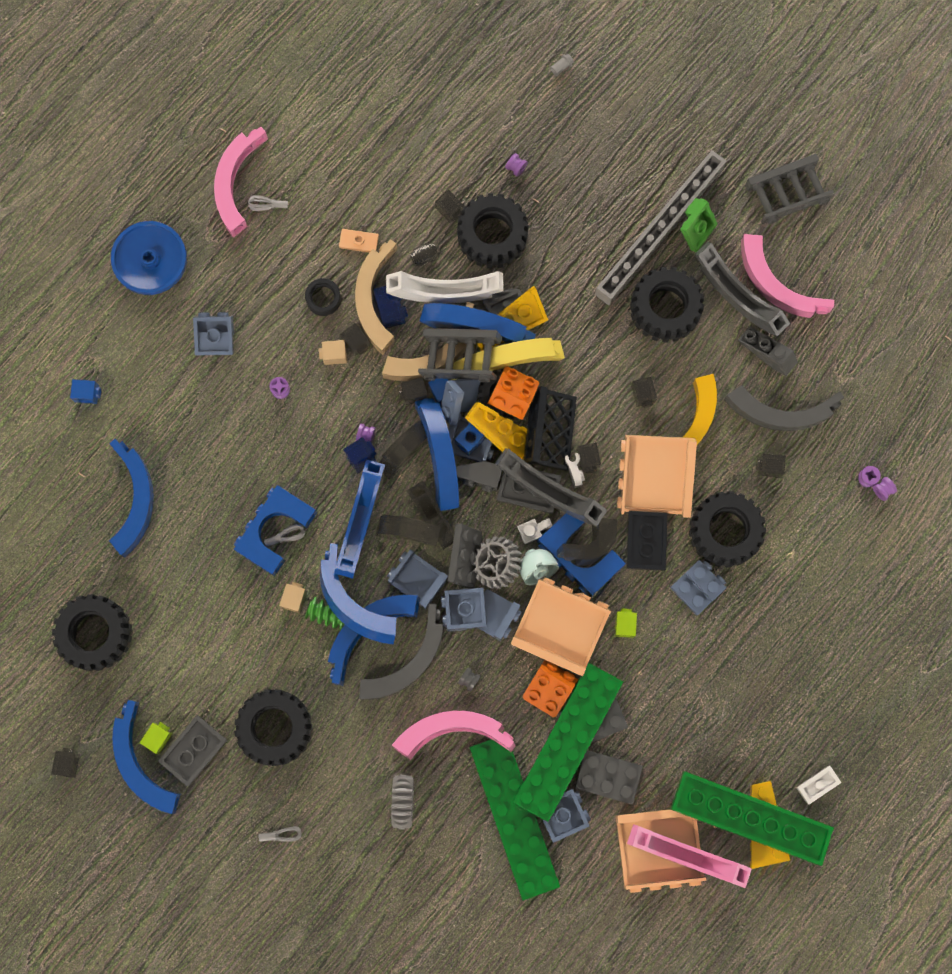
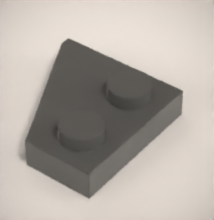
M519 289L503 290L502 292L492 294V298L484 299L482 302L488 312L498 315L519 298L522 293Z

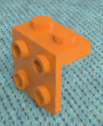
M506 366L488 404L523 420L539 386V381Z
M544 660L523 694V699L551 717H556L574 689L578 679L572 673L559 668L558 665Z

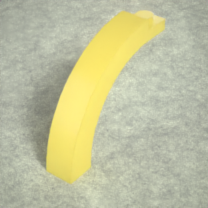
M539 338L493 347L490 370L494 371L503 369L506 366L510 367L530 362L560 361L565 358L560 340H552V338ZM484 350L473 354L471 370H482ZM465 357L454 362L453 369L463 370Z

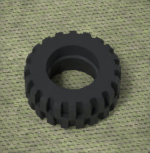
M488 193L487 197L479 195L476 201L474 199L470 200L468 207L464 206L458 218L457 235L461 251L464 255L467 254L468 260L471 262L475 260L476 265L480 267L485 264L487 268L492 269L493 265H497V268H502L504 263H507V265L512 264L513 259H518L521 256V251H524L526 247L529 228L526 213L522 212V207L519 203L514 204V199L511 197L505 199L503 194L493 196V193ZM497 218L509 226L510 236L499 244H487L476 236L475 228L485 219Z
M660 267L659 271L653 269L649 272V275L645 274L635 286L631 298L630 310L632 311V320L636 321L635 326L638 330L642 329V334L646 337L648 335L653 336L652 340L657 341L659 338L662 339V342L668 343L669 339L675 342L680 337L685 338L689 335L690 331L695 329L704 310V294L700 293L702 289L700 284L695 285L696 279L693 276H686L687 272L684 270L681 272L676 271V267H671L670 270H667L666 267ZM659 291L675 293L684 304L682 315L674 319L659 317L650 307L649 301L651 296Z
M722 491L714 496L707 497L697 507L689 524L691 526L689 537H692V546L698 550L696 553L699 556L705 557L706 562H713L718 567L722 565L726 568L734 565L738 566L748 561L760 550L759 548L765 540L763 537L766 534V528L764 527L766 521L765 517L760 515L762 512L760 507L756 508L751 498L747 500L744 494L736 495L734 491H728L727 493ZM727 512L741 520L745 529V535L738 545L726 547L714 540L709 526L715 515Z
M87 594L86 597L81 595L76 597L75 601L70 600L67 602V607L59 610L58 613L61 615L58 619L55 618L53 622L56 624V628L52 629V635L55 636L53 645L58 648L57 653L59 656L63 657L64 661L68 664L87 671H100L105 667H112L115 661L119 662L123 658L121 656L123 652L127 653L129 649L127 644L132 639V636H130L132 625L129 624L128 621L130 619L124 613V609L114 601L94 594ZM90 615L102 616L109 625L107 641L101 648L95 651L83 650L76 641L78 625L84 618Z
M268 689L261 693L253 694L252 698L244 702V706L238 711V718L235 719L236 731L234 733L238 739L237 744L239 748L252 761L263 765H285L292 760H296L306 750V746L312 737L310 736L311 731H313L312 718L305 704L293 694L278 689ZM270 709L284 711L292 722V732L289 739L282 745L275 747L263 744L258 739L255 731L259 716Z

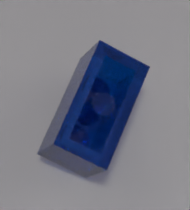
M386 286L373 289L385 329L406 324L407 310L405 306H401L400 302L403 298L386 293Z
M363 437L343 449L348 461L357 474L363 471L366 459L376 462L375 455L377 454L374 446L369 440L365 441Z

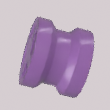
M515 153L508 160L505 168L513 171L514 175L518 177L524 171L528 162L521 160L519 155Z
M276 377L270 382V391L274 397L283 399L289 395L290 387L286 379Z
M361 423L358 428L356 442L360 443L363 441L371 446L376 427H366L365 424Z
M867 466L858 475L859 483L864 487H872L880 480V471L874 466Z
M884 477L881 483H876L873 486V491L882 501H885L890 494L897 492V488L888 477Z

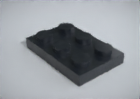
M629 511L626 569L665 571L667 513Z

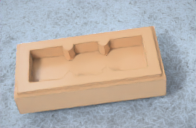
M342 229L339 248L368 253L372 249L377 251L379 234Z

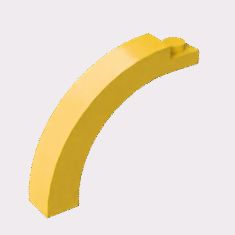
M714 374L695 378L693 382L696 393V412L689 431L682 438H695L697 446L707 433L716 410L717 388Z

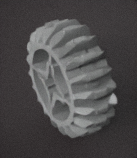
M495 536L492 539H486V543H480L481 549H476L478 552L477 556H475L476 562L472 563L476 568L472 572L477 574L476 579L481 581L482 585L492 589H501L502 586L508 587V582L514 583V576H519L516 572L522 569L519 563L523 562V560L518 558L522 553L518 551L519 547L513 544L512 540ZM503 548L506 553L501 554L498 549ZM489 571L496 573V576L491 577Z
M400 774L395 775L393 778L391 823L393 828L405 829L412 826L414 779L412 776Z

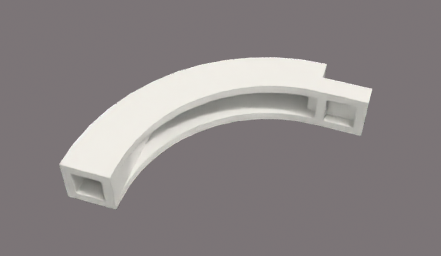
M403 271L386 275V293L419 302H471L492 298V294L503 291V273L500 271L459 280L427 279L413 276Z

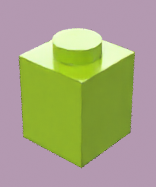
M623 608L621 612L617 611L614 637L634 638L636 636L637 613H633L632 609Z
M162 722L159 724L152 723L140 744L154 753L160 754L172 736V733L168 731L170 727Z

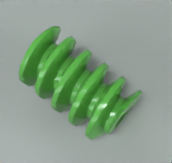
M314 597L310 602L305 619L310 615V621L314 622L317 618L318 624H321L325 620V626H329L332 623V628L336 629L340 625L341 631L345 624L337 618L328 604L324 605V599L317 603V597Z

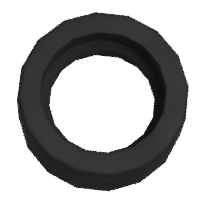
M319 278L312 281L306 288L305 300L312 313L319 316H327L338 310L341 304V294L338 286L333 281ZM321 287L331 289L334 294L332 304L327 307L316 306L312 300V294L316 289Z

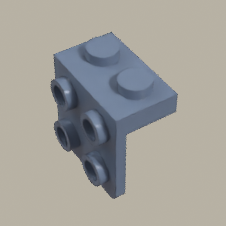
M468 378L446 381L441 409L445 420L450 426L457 425L460 412L470 411L474 403H476L481 381Z
M485 590L486 628L478 629L501 641L503 637H508L512 630L509 627L512 621L516 622L522 613L519 610L521 605L516 602L511 603L491 590Z

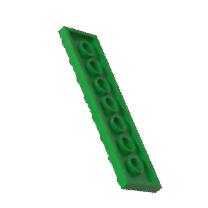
M588 663L584 675L581 676L513 801L514 804L549 823L624 681Z
M492 739L469 747L522 901L559 888L560 885L536 816L513 803L524 783L513 751H508Z
M685 771L682 772L670 809L818 866L823 865L834 827Z

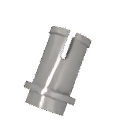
M563 54L562 58L550 67L555 76H558L567 67H572L574 60L569 54Z

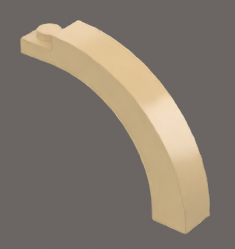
M391 239L388 243L382 244L379 253L372 249L367 255L359 271L355 289L356 309L361 327L370 343L382 355L391 347L395 339L377 318L373 308L372 294L377 275L385 263L397 251V244Z
M467 302L466 307L474 308V304ZM448 343L437 350L435 369H445ZM458 343L456 345L454 362L464 353L467 344ZM429 355L413 359L387 356L382 372L383 378L396 381L423 379L418 373V368L427 369Z

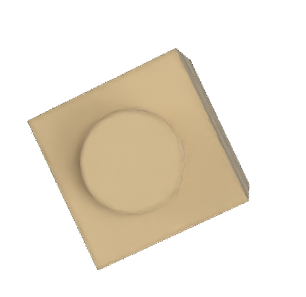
M344 340L322 342V348H319V358L323 359L324 365L347 363Z
M292 582V585L286 583L279 606L283 609L300 613L307 593L306 589L303 588L302 584Z

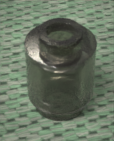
M428 241L413 249V252L409 253L416 267L419 265L423 266L437 258L438 250L434 243L430 244Z

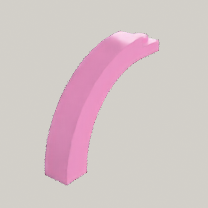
M262 127L251 131L247 138L243 133L238 135L223 153L216 170L214 181L215 201L221 219L233 238L248 227L245 219L235 206L233 196L234 180L245 158L268 140L267 134Z
M743 235L741 239V253L744 267L753 285L769 302L788 313L801 317L811 318L815 311L818 314L830 313L834 307V300L800 295L788 289L776 279L764 257L763 236Z
M448 711L426 717L405 730L392 744L395 750L409 760L429 741L451 732H474L484 735L510 752L513 751L516 745L512 741L514 738L505 731L503 734L501 733L504 727L500 722L488 716L469 711Z
M634 824L627 844L743 888H746L752 869Z

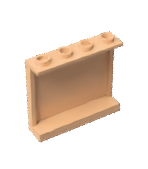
M625 435V440H621V452H624V459H620L619 466L620 471H623L622 478L618 480V489L621 490V497H617V508H620L621 514L629 511L682 514L683 517L691 518L697 447L695 438Z
M549 578L539 579L511 645L583 676L611 613V610L608 609L609 605L598 601V603L590 601L591 597L583 593L576 595L572 593L573 589L565 585L558 587L554 585L555 581Z
M670 809L616 815L624 888L626 890L629 889L630 893L642 892V888L649 887L650 891L661 890L663 885H669L670 888L682 887L681 883L698 886L702 885L701 881H706L704 873L627 844L634 824L701 850L696 819Z

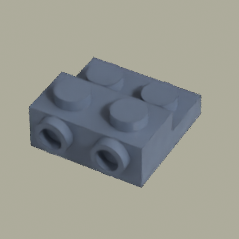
M209 312L198 313V316L193 317L195 355L234 354L233 316H229L228 312H218L217 316H210Z
M700 560L670 587L696 616L726 589L724 586L726 584L725 580L720 575L715 576L711 572L712 567L706 561L701 562Z
M484 588L445 591V596H441L442 608H446V615H443V627H447L448 632L486 628Z
M573 789L566 791L549 823L543 820L553 843L589 827L588 822L591 819L587 810L583 811L579 804L583 801L578 791L574 792Z

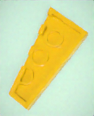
M534 286L498 314L526 326V330H530L548 321ZM477 343L479 351H483L485 345Z
M479 402L474 403L465 418L499 450L503 452L505 448L510 449L524 460L527 428L518 426L512 420L500 416L499 413Z
M771 781L750 785V796L777 806ZM751 840L750 868L754 869L790 861L789 854Z

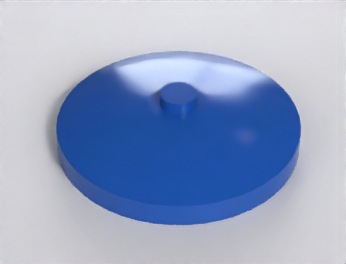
M144 221L129 226L117 237L111 251V265L114 274L124 287L138 294L155 295L169 290L181 279L187 265V251L181 237L174 229L160 222Z

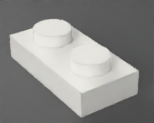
M827 766L796 788L807 805L839 785L841 781L831 766Z

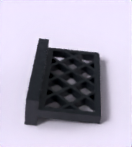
M543 386L537 388L529 408L524 461L526 463L569 471L568 465L565 462V456L568 455L570 460L577 397L551 391ZM547 395L552 396L555 401L551 407L546 401ZM565 399L570 400V408L567 411L561 403ZM556 406H558L562 412V415H560L558 418L552 411V409ZM547 413L553 419V422L549 425L544 420ZM563 417L568 421V426L565 429L559 422ZM554 424L560 430V433L554 436L550 429ZM545 431L551 438L548 443H545L542 439ZM561 435L566 440L564 447L557 440ZM551 443H554L559 450L554 455L548 448ZM543 450H545L549 457L546 461L540 460V454ZM559 454L564 458L563 465H559L555 459Z

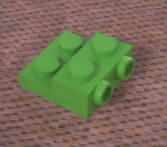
M695 198L685 211L688 219L680 228L688 246L694 252L701 248L718 225L714 217L715 215L709 207V203L702 198Z

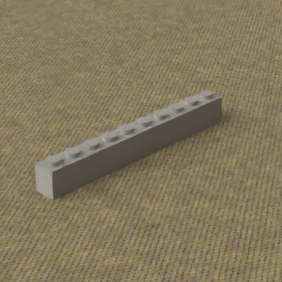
M711 150L598 285L595 295L608 306L612 304L686 215L685 211L695 198L699 199L722 172L726 164L725 159Z

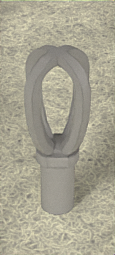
M252 195L248 200V206L253 211H265L271 208H288V201L271 200L265 196ZM252 202H264V203H269V204L258 205V204H251V203H252Z
M295 524L284 529L276 536L265 539L264 542L266 547L283 541H295L303 538L305 531L303 526ZM301 530L297 535L283 538L284 535L291 531Z
M293 826L270 833L259 834V842L272 840L282 842L296 841L301 838V829ZM292 830L298 833L296 837L292 838L278 836L283 832Z

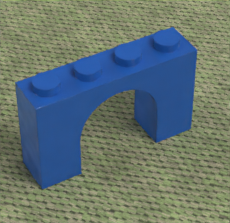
M278 485L275 489L272 488L266 496L268 498L264 505L261 504L258 507L256 517L247 523L243 536H239L234 543V550L274 577L285 560L264 546L261 539V531L264 524L272 517L286 516L307 529L317 514L314 508Z
M565 514L538 539V548L549 551L557 560V566L559 568L562 567L566 571L565 576L571 582L575 581L580 586L578 589L581 593L592 597L626 563L613 550L599 563L589 568H581L571 563L566 555V543L585 522Z

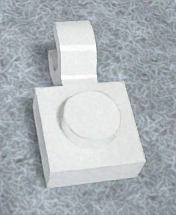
M575 453L576 460L574 462L569 460L568 455L565 456V462L569 468L573 487L578 488L583 485L582 481H585L583 471L579 470L577 466L580 456L578 453Z
M550 518L538 524L533 519L517 526L524 544H528L539 539L542 536L541 531L551 528L552 523Z

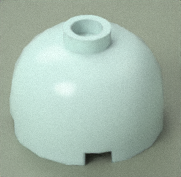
M543 549L528 550L522 558L523 562L519 565L522 568L519 570L520 575L526 585H535L538 583V579L544 576L550 578L559 569L554 556L549 551Z

